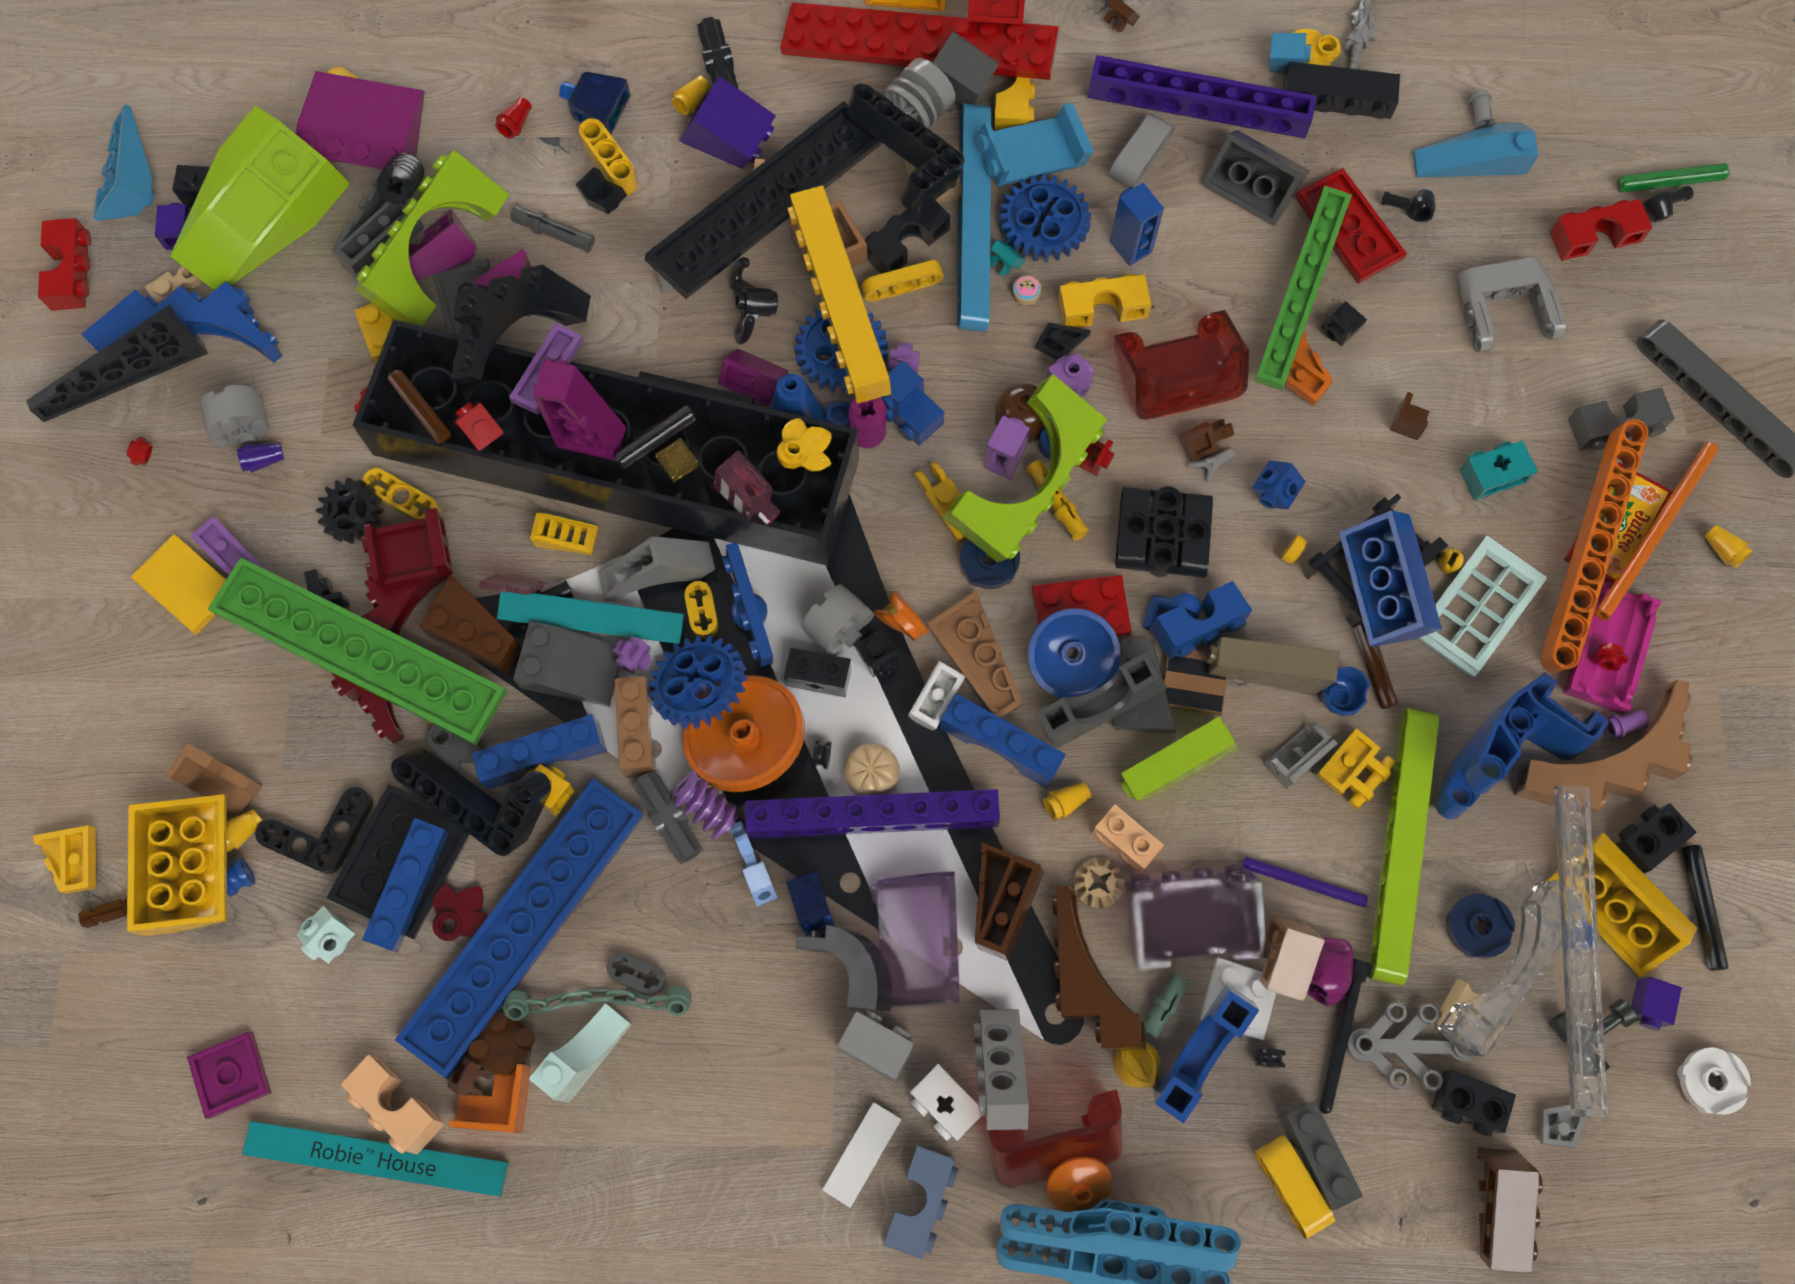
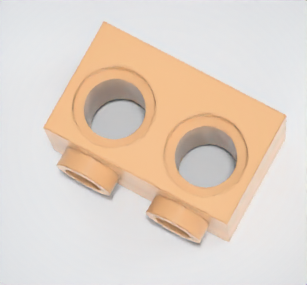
M1114 804L1091 833L1093 837L1139 875L1164 846V844L1116 804Z

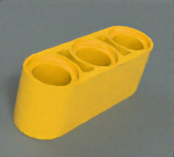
M594 118L584 120L579 126V134L586 153L607 181L622 187L627 195L634 193L638 187V182L631 161L599 120Z
M1280 1135L1254 1151V1155L1298 1231L1306 1240L1335 1223V1218L1293 1146L1284 1135Z

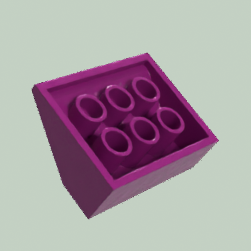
M315 71L297 122L296 135L329 161L383 170L390 159L396 154L408 153L415 157L417 156L425 91Z

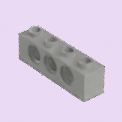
M1019 1009L980 1010V1023H974V1043H980L981 1045L975 1046L976 1067H982V1070H977L978 1091H984V1094H979V1116H986L987 1130L1028 1129L1029 1102Z

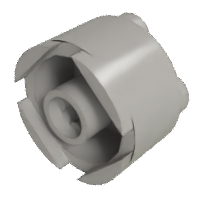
M245 385L223 387L224 392L215 395L213 390L201 399L200 405L206 433L213 447L240 446V448H243V444H258L257 440L264 437L269 430L261 394L258 395L253 387Z
M842 584L829 589L823 595L827 600L820 606L815 603L801 624L806 634L824 651L833 656H837L845 645L849 648L853 647L862 636L859 632L861 628L867 625L874 617V613Z

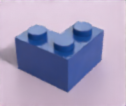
M902 361L888 374L891 394L881 398L886 405V421H893L899 427L900 433L906 440H913L920 446L944 424L945 412L924 393V379L907 363Z

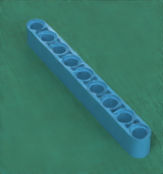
M962 103L959 121V148L965 158V162L960 175L962 195L958 198L957 329L987 332L990 318L991 176L988 174L985 158L977 148L976 137L984 122L989 121L991 125V106Z

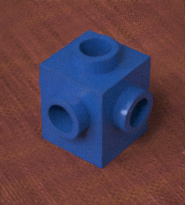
M1269 460L1252 486V489L1259 497V502L1266 508L1288 510L1306 481L1292 463Z

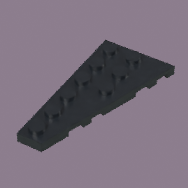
M169 304L32 396L26 402L29 410L41 421L46 422L208 354L205 344Z

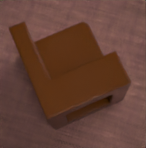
M1407 392L1398 406L1390 430L1418 440L1427 428V417L1430 411L1410 404L1413 394Z

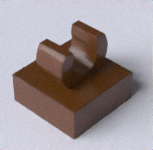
M1109 0L1107 3L1113 10L1105 15L1104 20L1110 24L1113 18L1118 17L1119 22L1115 26L1118 32L1124 30L1126 20L1134 26L1140 18L1122 0Z
M463 1057L447 1087L466 1097L469 1092L476 1096L482 1095L483 1091L474 1087V1081L480 1076L489 1079L491 1075L487 1071L480 1069V1064Z

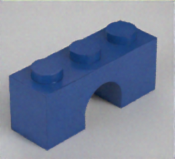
M1234 581L1207 593L1202 602V609L1207 616L1205 620L1191 617L1183 605L1156 617L1150 631L1168 659L1177 655L1181 658L1191 654L1196 649V646L1204 642L1206 645H1210L1220 639L1221 634L1229 630L1231 633H1235L1246 626V620L1251 614L1252 609Z

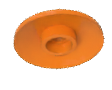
M1078 1156L1063 1161L1053 1169L1048 1177L1046 1189L1048 1197L1055 1207L1065 1212L1089 1210L1102 1199H1106L1111 1192L1113 1181L1109 1168L1102 1161L1094 1157Z

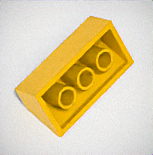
M1604 832L1577 851L1547 880L1585 921H1588L1595 927L1597 933L1640 978L1690 944L1697 930V927Z

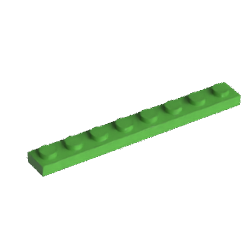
M1324 186L1254 382L1283 390L1352 194Z

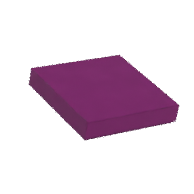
M246 1032L187 1057L205 1119H211L272 1093L253 1032Z

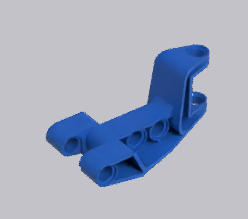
M1544 672L1536 680L1515 693L1498 707L1480 726L1458 756L1451 761L1435 801L1438 813L1446 819H1457L1476 802L1481 794L1487 793L1507 775L1521 755L1520 747L1526 739L1561 760H1572L1601 737L1609 720L1599 712L1594 711L1582 723L1579 718L1574 717L1567 709L1561 707L1558 702L1549 698L1558 681Z

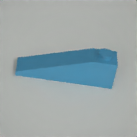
M125 104L113 122L107 151L110 154L101 175L105 176L102 188L97 189L93 219L98 221L138 216L145 206L149 207L152 204L155 192L151 190L152 175L131 106Z
M1494 123L1414 150L1413 152L1416 178L1528 174L1539 156L1535 131L1523 123Z

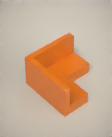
M517 1064L516 1071L511 1075H495L492 1096L468 1094L466 1097L459 1094L456 1120H449V1127L522 1133L531 1066Z

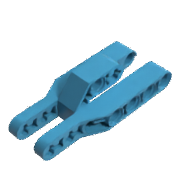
M1102 1199L1089 1210L1073 1212L1011 1204L1006 1206L1001 1213L1000 1231L1004 1236L999 1239L996 1255L999 1264L1006 1269L1058 1277L1072 1284H1176L1175 1282L1182 1284H1231V1279L1227 1272L1236 1266L1241 1239L1236 1231L1228 1227L1168 1218L1164 1211L1154 1206L1110 1199ZM1013 1218L1019 1219V1226L1012 1225ZM1033 1222L1034 1228L1029 1227L1028 1223ZM1046 1224L1053 1225V1232L1046 1231ZM1063 1227L1069 1228L1068 1233L1063 1232ZM1009 1248L1016 1249L1015 1256L1008 1255ZM1025 1251L1031 1252L1030 1257L1025 1256ZM1042 1253L1049 1254L1048 1261L1042 1260ZM1058 1257H1063L1064 1263L1059 1262ZM1107 1271H1113V1272H1115L1116 1274H1111V1273H1108Z

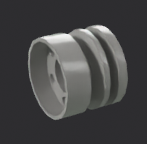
M915 58L900 73V78H895L881 93L893 102L896 107L915 118L928 129L937 120V116H941L955 102L956 95L947 76L936 65L923 58Z

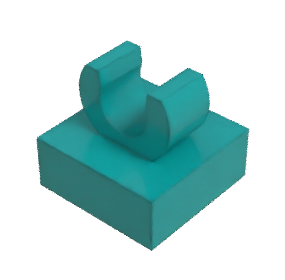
M997 240L991 247V250L997 255L990 258V266L995 267L999 261H1002L1004 266L999 273L1001 276H1007L1011 272L1012 267L1020 269L1026 261L1024 257L1006 242Z

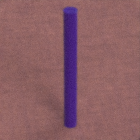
M1246 856L1242 863V869L1365 908L1368 901L1367 895Z

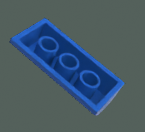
M1390 510L1339 532L1370 647L1414 640L1442 630L1409 514Z

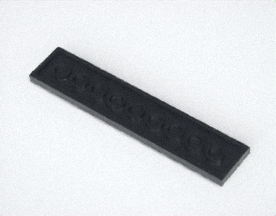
M843 101L645 254L644 260L679 294L687 299L789 218L787 208L792 206L790 194L822 185L826 189L879 147L882 142L846 115L848 104Z

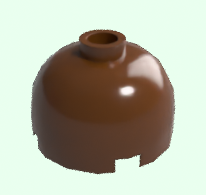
M1020 383L1008 387L1000 395L995 406L996 426L999 424L1002 416L1017 418L1030 428L1027 443L1039 440L1044 425L1036 412L1027 404V401L1038 387L1032 384Z

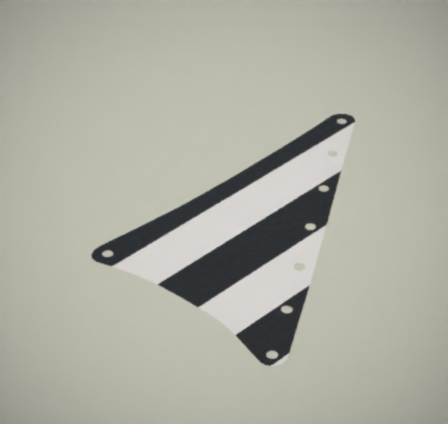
M850 493L829 566L738 544L753 593L761 596L767 604L768 613L763 625L773 653V663L762 667L759 658L753 659L748 642L753 640L751 632L744 631V629L738 627L734 623L731 613L734 601L731 584H735L732 573L726 574L722 556H726V545L732 543L674 528L658 536L709 542L715 570L698 581L705 582L713 594L718 619V630L713 636L714 641L716 642L722 638L726 645L732 644L735 651H738L743 659L742 662L747 669L744 671L746 676L766 677L784 685L794 695L805 719V736L802 748L793 764L780 777L763 787L750 791L729 792L717 789L716 796L724 795L727 800L726 804L733 803L736 806L735 812L740 811L745 801L858 796L850 790L845 781L844 765L853 750L861 745L870 743L887 747L898 760L899 778L895 787L888 794L974 790L948 734L940 729L941 721L937 729L930 730L919 725L908 716L925 683L903 633L882 622L874 613L875 610H883L889 604V599ZM625 554L586 572L565 579L574 595L572 599L684 614L681 642L677 645L680 648L684 647L686 638L691 644L695 643L697 636L694 635L690 626L685 601V590L690 583L695 581L658 584L631 592L615 601H605L599 572ZM565 580L518 591L535 593V591L541 590L543 592L563 583ZM842 584L874 613L872 620L859 631L862 634L859 641L881 630L892 649L896 650L899 654V663L896 664L897 668L885 676L879 674L873 678L855 647L849 648L845 645L837 656L851 659L852 671L846 698L787 687L784 673L790 648L829 655L806 634L801 624L815 603L820 606L827 600L823 595L829 589ZM701 590L695 591L696 595L691 598H695L698 607L703 606L702 596L707 594H702ZM500 594L476 598L515 638L522 648L529 623L497 619ZM705 613L700 614L701 624L696 626H701L702 630H707L708 624L712 622L707 621ZM567 629L613 645H617L620 639L624 641L630 639V637ZM640 639L650 646L651 649L648 654L651 655L653 660L646 671L639 668L635 674L629 673L620 667L617 679L646 676L649 682L654 681L650 674L651 671L660 670L656 661L665 662L664 652L673 654L675 652L673 646L675 643ZM520 653L507 675L472 658L565 723L592 714L600 724L607 752L619 759L615 687L609 707L521 689L513 679ZM652 705L653 715H650L652 739L659 741L662 746L661 754L655 758L656 773L667 788L666 790L672 794L678 783L693 770L687 762L683 751V727L680 723L673 726L668 719L664 720ZM816 740H820L821 744L832 742L828 769H823L822 765H818L816 768L812 767ZM739 814L735 823L742 821L746 831V821ZM730 828L728 832L733 835L732 830ZM993 828L749 839L752 848L895 940L996 1009H1019L1020 1025L1051 1044L1063 1045L1071 1042L1079 1035L1084 1025V1019L1068 1020L1065 1018V1021L1057 1025L1049 1023L1046 1019V1008L1050 1004L1056 1003V993L1060 992V979H1056L1054 969L1055 960L1059 958L1032 906L1029 909L1009 961L981 951L975 944L980 884L979 873L982 856L981 844L985 843L1003 850ZM852 872L860 878L861 885L856 892L847 893L841 888L840 880L843 875ZM954 936L962 942L963 950L960 955L951 958L944 954L942 944L946 938Z

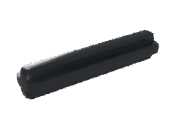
M684 406L617 451L614 454L617 464L622 469L632 465L695 422L694 412L688 406Z

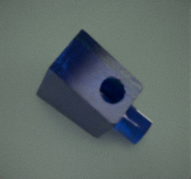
M591 72L582 73L577 85L563 82L559 91L560 98L568 100L571 115L576 121L582 123L590 118L597 119L605 126L610 135H612L631 96L627 79Z
M818 870L786 881L799 925L806 937L809 936L810 931H826V925L836 927Z

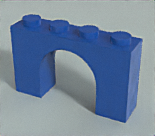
M1225 984L1154 1090L1156 1105L1182 1123H1185L1203 1096L1202 1086L1213 1065L1235 1036L1241 1039L1259 1012L1254 1001L1229 984Z

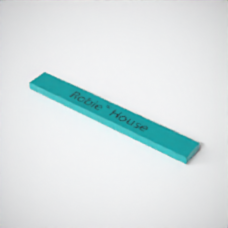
M250 1121L242 1155L499 1197L503 1195L509 1162L422 1149L418 1155L406 1151L401 1154L390 1143Z

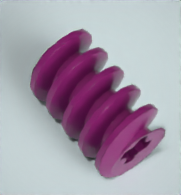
M855 397L851 399L849 426L858 429L859 447H876L886 436V405L881 397L859 404L856 403Z

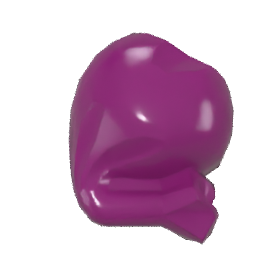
M1321 936L1325 941L1307 994L1320 1004L1330 1006L1339 1002L1349 990L1353 977V950L1349 942L1344 939Z

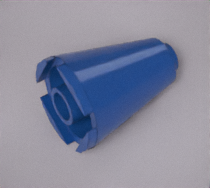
M787 374L779 379L769 406L770 409L825 421L823 405L801 376Z

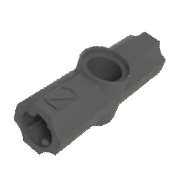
M654 770L637 778L632 786L649 813L647 815L659 835L665 838L676 860L683 864L698 856L703 849L688 826V820L680 806L674 807L676 800L674 797L671 798L659 775Z

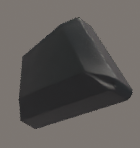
M1048 323L1035 344V349L1058 360L1068 355L1088 338L1091 331Z

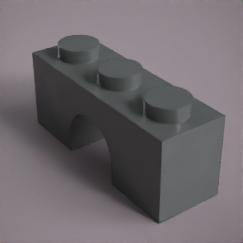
M1662 387L1635 393L1623 405L1627 418H1620L1614 415L1609 408L1607 400L1578 407L1568 418L1579 449L1583 450L1592 447V450H1600L1605 448L1611 431L1630 419H1638L1644 422L1648 428V437L1664 433L1666 431L1665 428L1675 418ZM1625 431L1626 437L1632 441L1631 435Z
M1316 1101L1306 1102L1278 1116L1292 1146L1296 1147L1306 1160L1311 1172V1178L1331 1211H1335L1363 1197Z

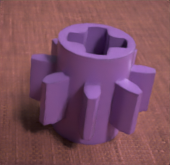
M899 342L898 350H890L889 371H892L904 361L918 373L920 352L913 351V344Z
M631 636L628 641L620 639L613 650L615 655L618 656L615 663L632 674H635L639 668L646 671L653 660L651 655L648 654L651 648L634 636Z

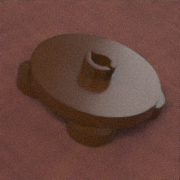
M495 1013L488 1022L487 1027L470 1044L469 1054L474 1060H477L478 1064L485 1071L495 1075L509 1076L516 1071L517 1064H525L528 1060L532 1045L535 1042V1035L531 1029L526 1028L519 1021L511 1020L503 1013Z

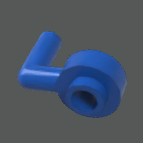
M1180 593V595H1176L1173 598L1155 595L1151 598L1142 627L1150 631L1156 617L1159 616L1161 608L1172 610L1183 605L1191 617L1197 619L1202 604L1197 601L1198 598L1190 593Z

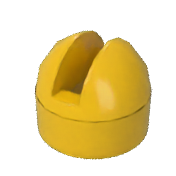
M1454 548L1444 550L1437 558L1438 568L1446 574L1456 573L1464 562L1462 553ZM1453 555L1456 559L1453 565L1450 566L1447 563Z

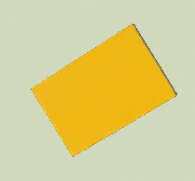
M175 534L131 576L135 582L195 635L216 616L208 610V607L226 581L221 574Z

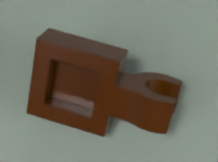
M1220 419L1212 424L1205 421L1181 433L1188 460L1195 462L1218 451L1216 442L1233 436L1234 431L1231 423L1225 425L1224 419Z

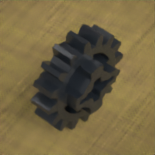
M346 478L345 485L336 480L335 489L333 490L326 487L325 491L328 496L326 498H318L324 504L323 507L316 509L317 513L323 515L317 521L318 524L325 527L323 532L333 536V539L340 542L344 540L353 544L355 537L362 541L361 536L365 533V524H381V521L376 516L377 514L384 513V509L377 506L382 499L374 495L376 490L369 485L366 486L367 483L358 479L355 482L351 478ZM356 525V527L348 529L350 526Z

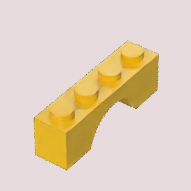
M1015 77L1016 81L1010 88L996 93L994 131L1034 121V106H1029V100H1034L1035 83L1030 82V78Z

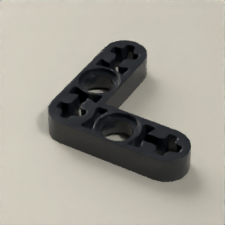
M353 787L346 790L319 839L273 819L264 820L258 825L255 838L259 844L321 873L332 874L342 866L372 809L373 799L362 788ZM360 797L363 805L361 807H354L350 803L351 799H358ZM344 811L355 816V821L347 816H343ZM342 822L348 823L350 827L348 835L342 839L336 838L334 835L335 827ZM268 829L271 831L275 829L276 833L286 837L284 842L282 843L274 838L269 839L266 836ZM304 838L307 842L306 850L300 855H294L292 844L295 840ZM329 840H331L332 842L336 843L337 845H342V846H341L340 849H337V848L332 847L331 845H329V844H327V843H328ZM330 853V856L333 858L332 863L324 864L320 860L321 856Z

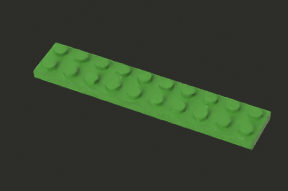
M241 557L208 607L211 613L474 745H477L507 693L504 687Z

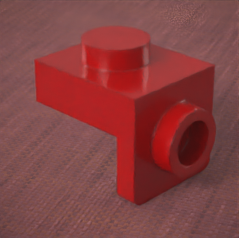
M468 402L455 412L458 418L453 421L454 424L462 430L477 451H481L504 433L481 403L473 406L471 402Z
M1108 439L1106 444L1099 441L1094 444L1090 443L1085 450L1088 455L1078 467L1095 476L1099 474L1102 467L1107 469L1115 453L1111 452L1113 441Z

